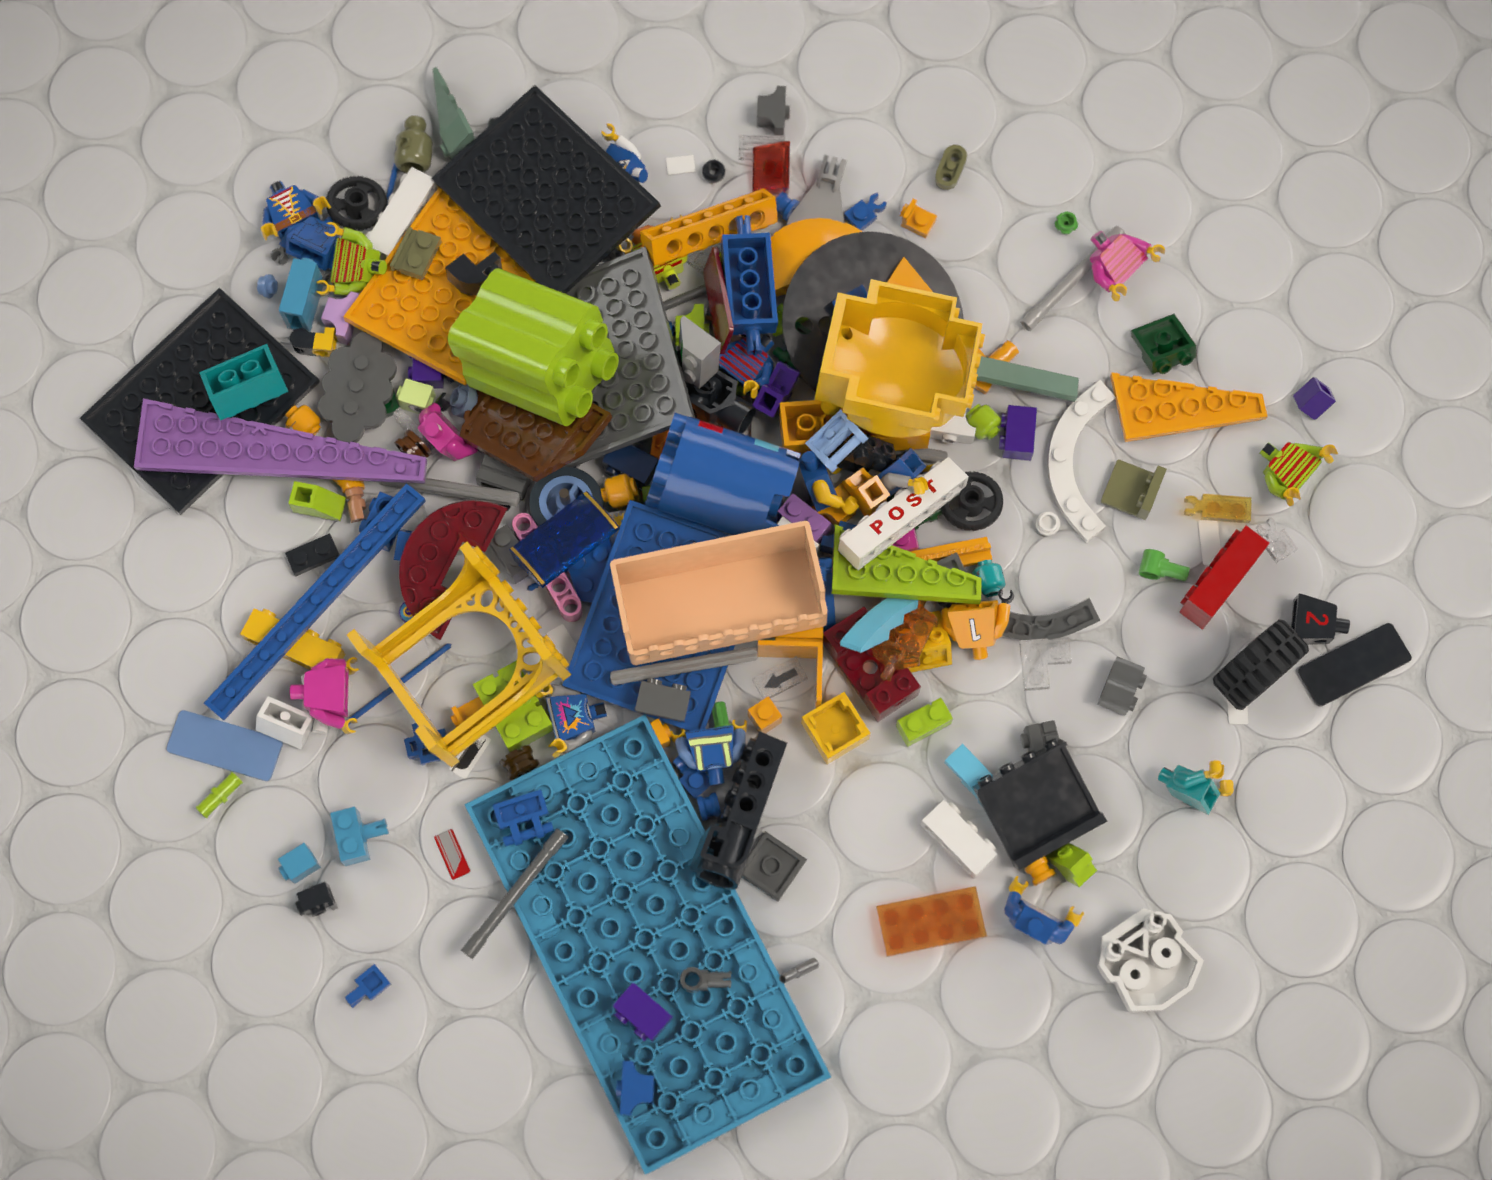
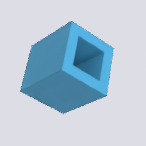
M305 843L278 859L282 865L278 869L286 881L290 879L295 884L321 868L309 846Z

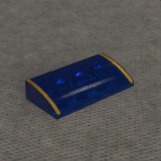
M586 491L509 550L514 561L541 588H544L620 530V528L597 500Z

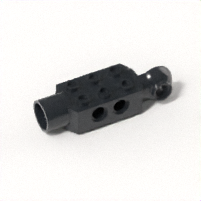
M676 346V351L679 358V348L678 346ZM718 370L700 389L694 384L685 381L696 419L717 426L721 425L726 429L741 434L747 430L755 416L756 408L736 395V380Z

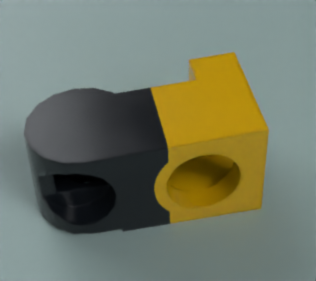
M325 327L324 333L308 332L304 328H297L289 336L290 342L297 353L320 357H330V354L336 349L338 340L335 328Z

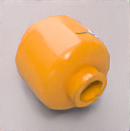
M294 405L285 414L288 418L285 422V427L288 429L311 433L314 436L321 429L319 425L321 418L307 405H302L299 408Z
M627 474L607 478L604 483L605 487L601 488L603 501L609 502L613 508L626 506L630 500L635 501V497L638 496L635 479L630 478Z

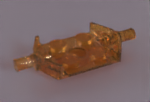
M918 600V608L904 614L903 624L890 630L889 640L872 647L873 656L885 665L881 674L883 680L886 681L887 678V681H890L896 669L920 666L919 657L934 625L938 627L937 617L924 608L927 601ZM903 629L910 630L909 632L904 634L898 632Z

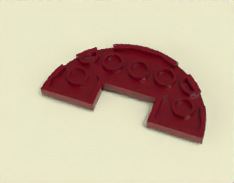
M482 500L459 501L435 510L416 526L404 546L399 567L402 596L413 617L448 589L441 584L463 542H468L473 547L478 546L481 551L486 552L507 511L506 507ZM452 618L441 624L430 634L441 640Z

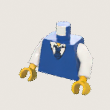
M607 123L606 126L612 133L605 134L601 130L602 136L606 141L613 140L615 144L610 143L606 152L637 182H646L648 172L641 161V154L634 144L622 135L619 137L614 126Z

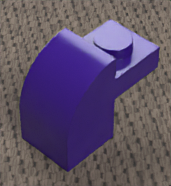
M779 361L769 379V384L762 385L753 406L771 417L778 416L780 402H788L801 372Z

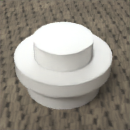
M1043 512L1036 519V529L1042 535H1054L1060 528V520L1052 512Z

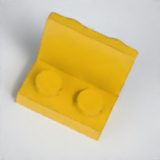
M940 611L904 617L903 624L894 628L901 649L902 669L908 667L912 673L952 665L951 642L947 631L943 629Z

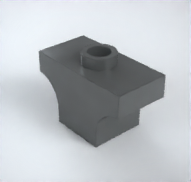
M777 86L775 92L771 95H758L757 127L770 129L774 133L775 138L784 139L785 120H789L790 106L785 105L786 86Z

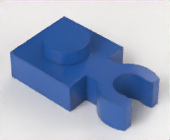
M874 193L870 196L867 204L860 200L846 211L844 218L852 226L863 231L877 220L875 213L883 212L886 209L887 203L884 201L882 204L876 205L874 202L878 199L879 194Z

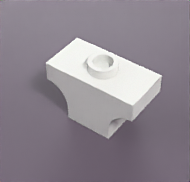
M965 411L964 417L954 415L943 426L932 427L930 438L942 440V442L947 444L958 442L972 445L976 428L970 426L966 421Z

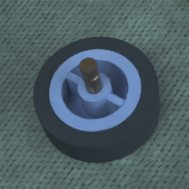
M562 467L535 483L530 494L529 506L532 518L544 536L560 543H574L598 518L603 517L600 510L583 494L587 492L604 510L601 489L591 475L578 468Z

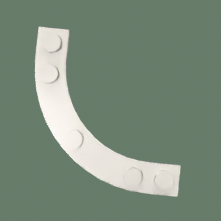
M1101 380L1081 394L1064 412L1055 428L1048 452V478L1055 496V502L1062 515L1085 543L1103 531L1106 526L1087 505L1079 492L1073 472V453L1077 438L1086 424L1116 399L1114 394Z

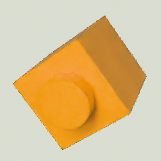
M769 696L748 709V717L758 732L766 734L782 723V715Z

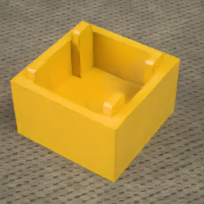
M842 692L801 718L802 726L827 765L870 739V731L845 692Z

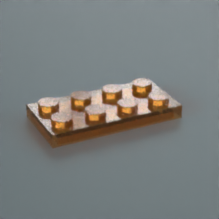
M976 886L876 906L886 957L987 937Z

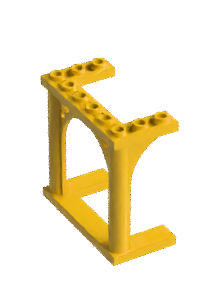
M468 542L459 547L464 554L465 561L459 576L441 596L375 646L355 629L347 634V637L359 654L377 667L419 726L415 732L427 749L450 767L460 762L456 757L458 754L556 678L560 677L564 681L571 675L567 669L570 664L555 648L553 641L547 634L544 637L538 630L542 627L533 616L528 618L525 614L528 608L520 598L516 600L513 598L511 593L514 590L505 579L501 582L497 575L500 573L498 568L478 546L473 548ZM490 590L493 593V600L489 606L484 607L481 603L482 595ZM472 597H474L475 604L473 606L467 605L469 601H473ZM498 603L504 608L501 612L496 610ZM468 612H481L495 616L508 626L515 638L517 664L514 674L500 694L446 736L442 737L390 664L454 616ZM517 622V626L513 628L511 626L512 623ZM528 639L527 642L532 647L524 648L523 641ZM529 653H537L540 655V661L537 664L529 665L524 662V657ZM524 669L532 672L530 674L526 672L525 676L521 677V671Z

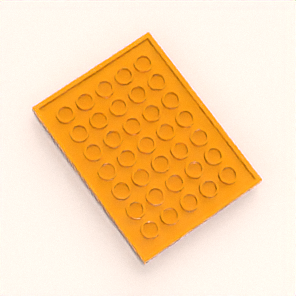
M438 187L410 225L413 230H421L439 236L442 241L423 281L402 274L398 270L393 271L390 268V264L403 240V235L385 259L387 263L385 274H374L343 317L345 322L466 386L467 382L463 376L461 360L452 353L448 344V333L462 311L472 304L477 295H467L460 292L447 279L445 267L463 253L477 265L491 253L495 252L501 258L503 270L533 282L535 281Z

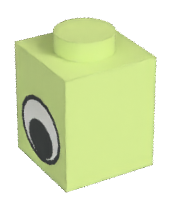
M405 379L403 386L400 385L397 390L396 399H398L401 409L420 414L422 410L433 403L436 394L433 386Z

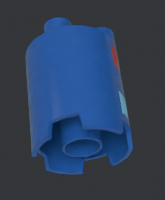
M675 412L645 505L731 535L779 526L776 524L777 512L782 507V497H790L801 453Z

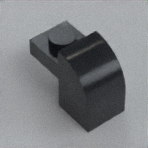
M495 252L491 253L477 265L463 253L446 266L445 269L447 279L460 292L474 296L478 294L481 285L494 269H502L501 258Z

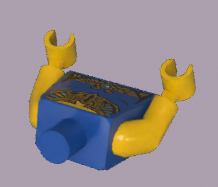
M807 451L802 454L798 460L800 462L799 467L817 512L828 507L837 509L841 507L845 513L853 514L859 508V505L856 504L858 502L857 499L849 496L843 501L842 497L837 496L830 470L813 451ZM838 467L832 474L839 473L842 468Z

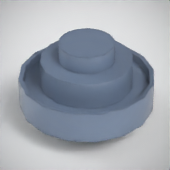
M460 383L453 390L450 397L453 415L464 418L465 411L472 410L478 399L476 389L469 387L468 384L465 386Z

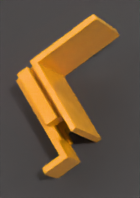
M823 627L770 637L775 638V640H758V657L816 659L815 709L821 706Z

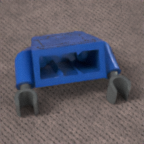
M330 216L326 217L324 221L315 217H309L304 222L289 226L279 243L281 245L280 248H276L271 252V258L276 261L277 257L281 255L278 261L280 265L287 263V254L300 260L302 258L312 259L320 269L324 271L327 268L330 269L323 276V280L327 282L331 278L337 238H340V235L328 236L324 232L331 234L335 232V226L327 224L334 221Z

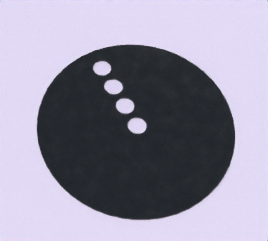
M857 232L843 235L827 242L815 250L801 264L786 292L782 313V328L791 361L796 370L801 372L800 376L814 392L817 390L828 334L823 333L819 329V320L824 316L832 318L835 307L832 301L837 298L838 293L845 294L861 284L864 285L868 293L871 279L888 282L903 257L907 259L934 293L957 297L956 308H960L958 318L964 319L957 290L947 272L932 255L915 243L899 236L882 232ZM806 317L811 321L812 330L810 333L800 334L796 330L795 322L798 318Z

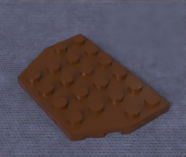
M476 390L478 395L477 403L471 411H465V421L461 427L460 437L463 438L465 443L537 482L583 456L613 417L610 412L592 403L584 417H576L569 426H563Z

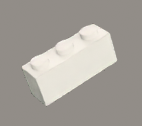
M943 800L922 820L920 825L974 879L997 856L995 852L996 847L987 838L983 840L977 834L978 829L971 821L967 820L965 822L959 816L961 812L952 802L947 803Z

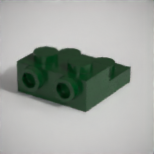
M1175 314L1131 330V337L1141 350L1142 360L1152 375L1158 372L1166 374L1172 367L1179 364L1182 366L1189 365L1196 358V344Z

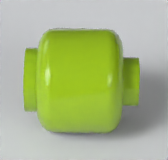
M977 404L966 414L968 424L976 428L975 437L977 439L988 438L991 440L1000 432L998 427L1001 424V418L989 405L981 406Z

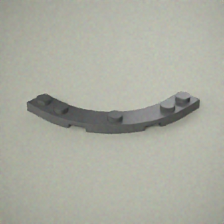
M957 552L937 561V564L949 569L956 568L967 572ZM981 593V602L990 601ZM1090 597L1066 609L1050 614L1026 615L1010 611L1009 622L1002 636L1026 641L1051 640L1080 631L1099 622L1100 618Z

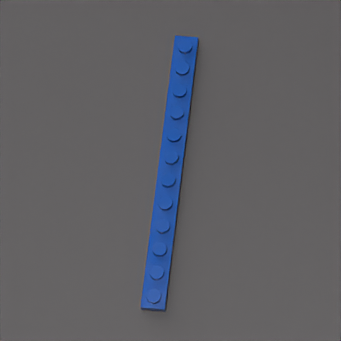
M406 483L211 694L204 704L225 721L426 502L425 498Z

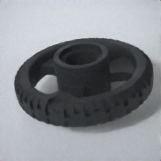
M350 176L349 178L340 179L331 186L326 196L331 206L330 209L326 207L331 219L339 226L353 230H364L375 226L378 222L379 214L384 212L387 207V196L384 189L376 181L367 177L364 178L363 176ZM349 188L345 192V199L336 197L342 190ZM374 192L379 199L377 211L369 209L368 193ZM345 210L346 214L352 219L342 216L339 212Z
M975 471L965 472L969 477L966 487L960 492L959 508L951 510L949 502L941 507V510L947 521L959 529L966 531L982 530L992 525L1000 516L1003 508V494L997 482L990 476ZM979 482L984 484L992 491L993 496L984 497L983 490L976 485H971V483ZM975 499L977 502L970 504L966 500ZM983 508L991 512L987 517L981 520H966V516L976 517L979 514H981Z

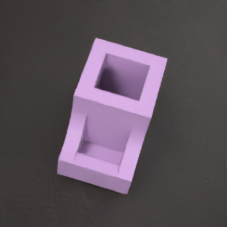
M350 291L349 295L343 299L329 297L321 319L325 327L335 328L339 343L349 345L355 326L345 322L343 316L357 299L359 293Z

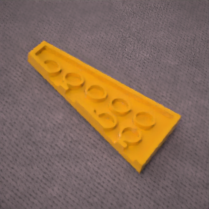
M1114 372L1110 374L1125 442L1265 420L1268 417L1263 395L1260 393L1239 390L1226 391L1211 386L1205 388L1195 386V384L1163 379L1150 380L1143 379L1142 376H1122L1120 373Z

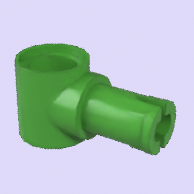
M1145 549L1138 574L1152 580H1158L1160 577L1164 578V576L1186 581L1190 567L1169 562V559L1165 558V554L1161 551Z

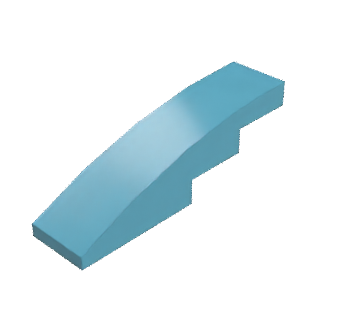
M896 598L883 600L849 630L840 641V646L864 652L889 640L890 630L903 624L904 614L918 608V600Z
M963 743L944 761L962 780L961 783L977 799L978 797L973 789V786L978 784L977 780L988 774L993 776Z

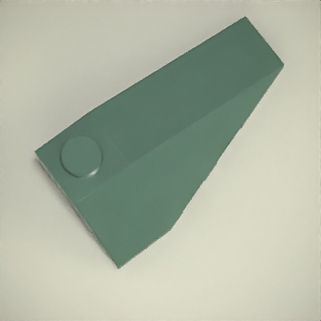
M435 67L432 70L440 135L443 143L439 146L444 157L449 156L450 160H452L475 138L461 108H458L453 94L449 95V88L438 68Z

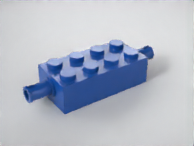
M740 215L735 218L737 234L722 235L720 245L722 271L734 327L732 335H746L747 354L753 355L755 347V355L762 353L760 334L776 333L778 325L770 233H751V217L745 215L743 224V217Z

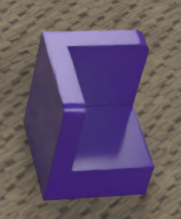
M1314 376L1293 395L1299 410L1313 420L1319 418L1336 402L1330 388Z

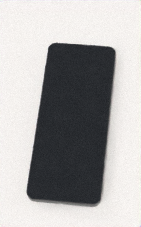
M1386 623L1299 668L1298 673L1315 703L1322 707L1409 663L1412 656L1391 623Z

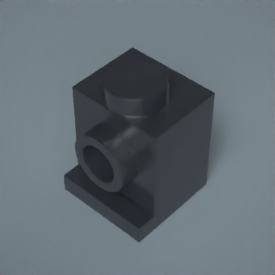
M326 882L296 893L298 901L295 904L300 916L311 914L312 917L325 913L327 907H330L332 910L338 909L330 886Z

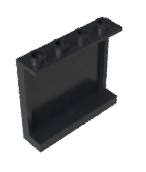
M1057 738L1045 742L1043 744L1044 748L1037 752L1032 750L1021 756L1022 760L1015 764L1010 762L999 768L1000 772L993 776L988 774L977 780L978 784L973 786L1013 866L1018 870L1107 822L1103 812L1097 808L1066 748L1068 744L1062 739L1057 740Z

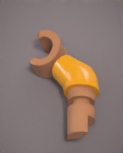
M332 479L342 488V492L350 500L347 504L351 523L364 519L363 510L366 509L365 499L361 498L364 496V482Z

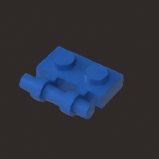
M541 789L493 804L500 830L511 829L512 834L503 837L505 847L513 844L516 846L521 845L523 841L534 837L538 839L543 838L545 834L554 831L552 822L541 824L540 821L541 817L549 815ZM528 821L533 822V828L519 831V824Z

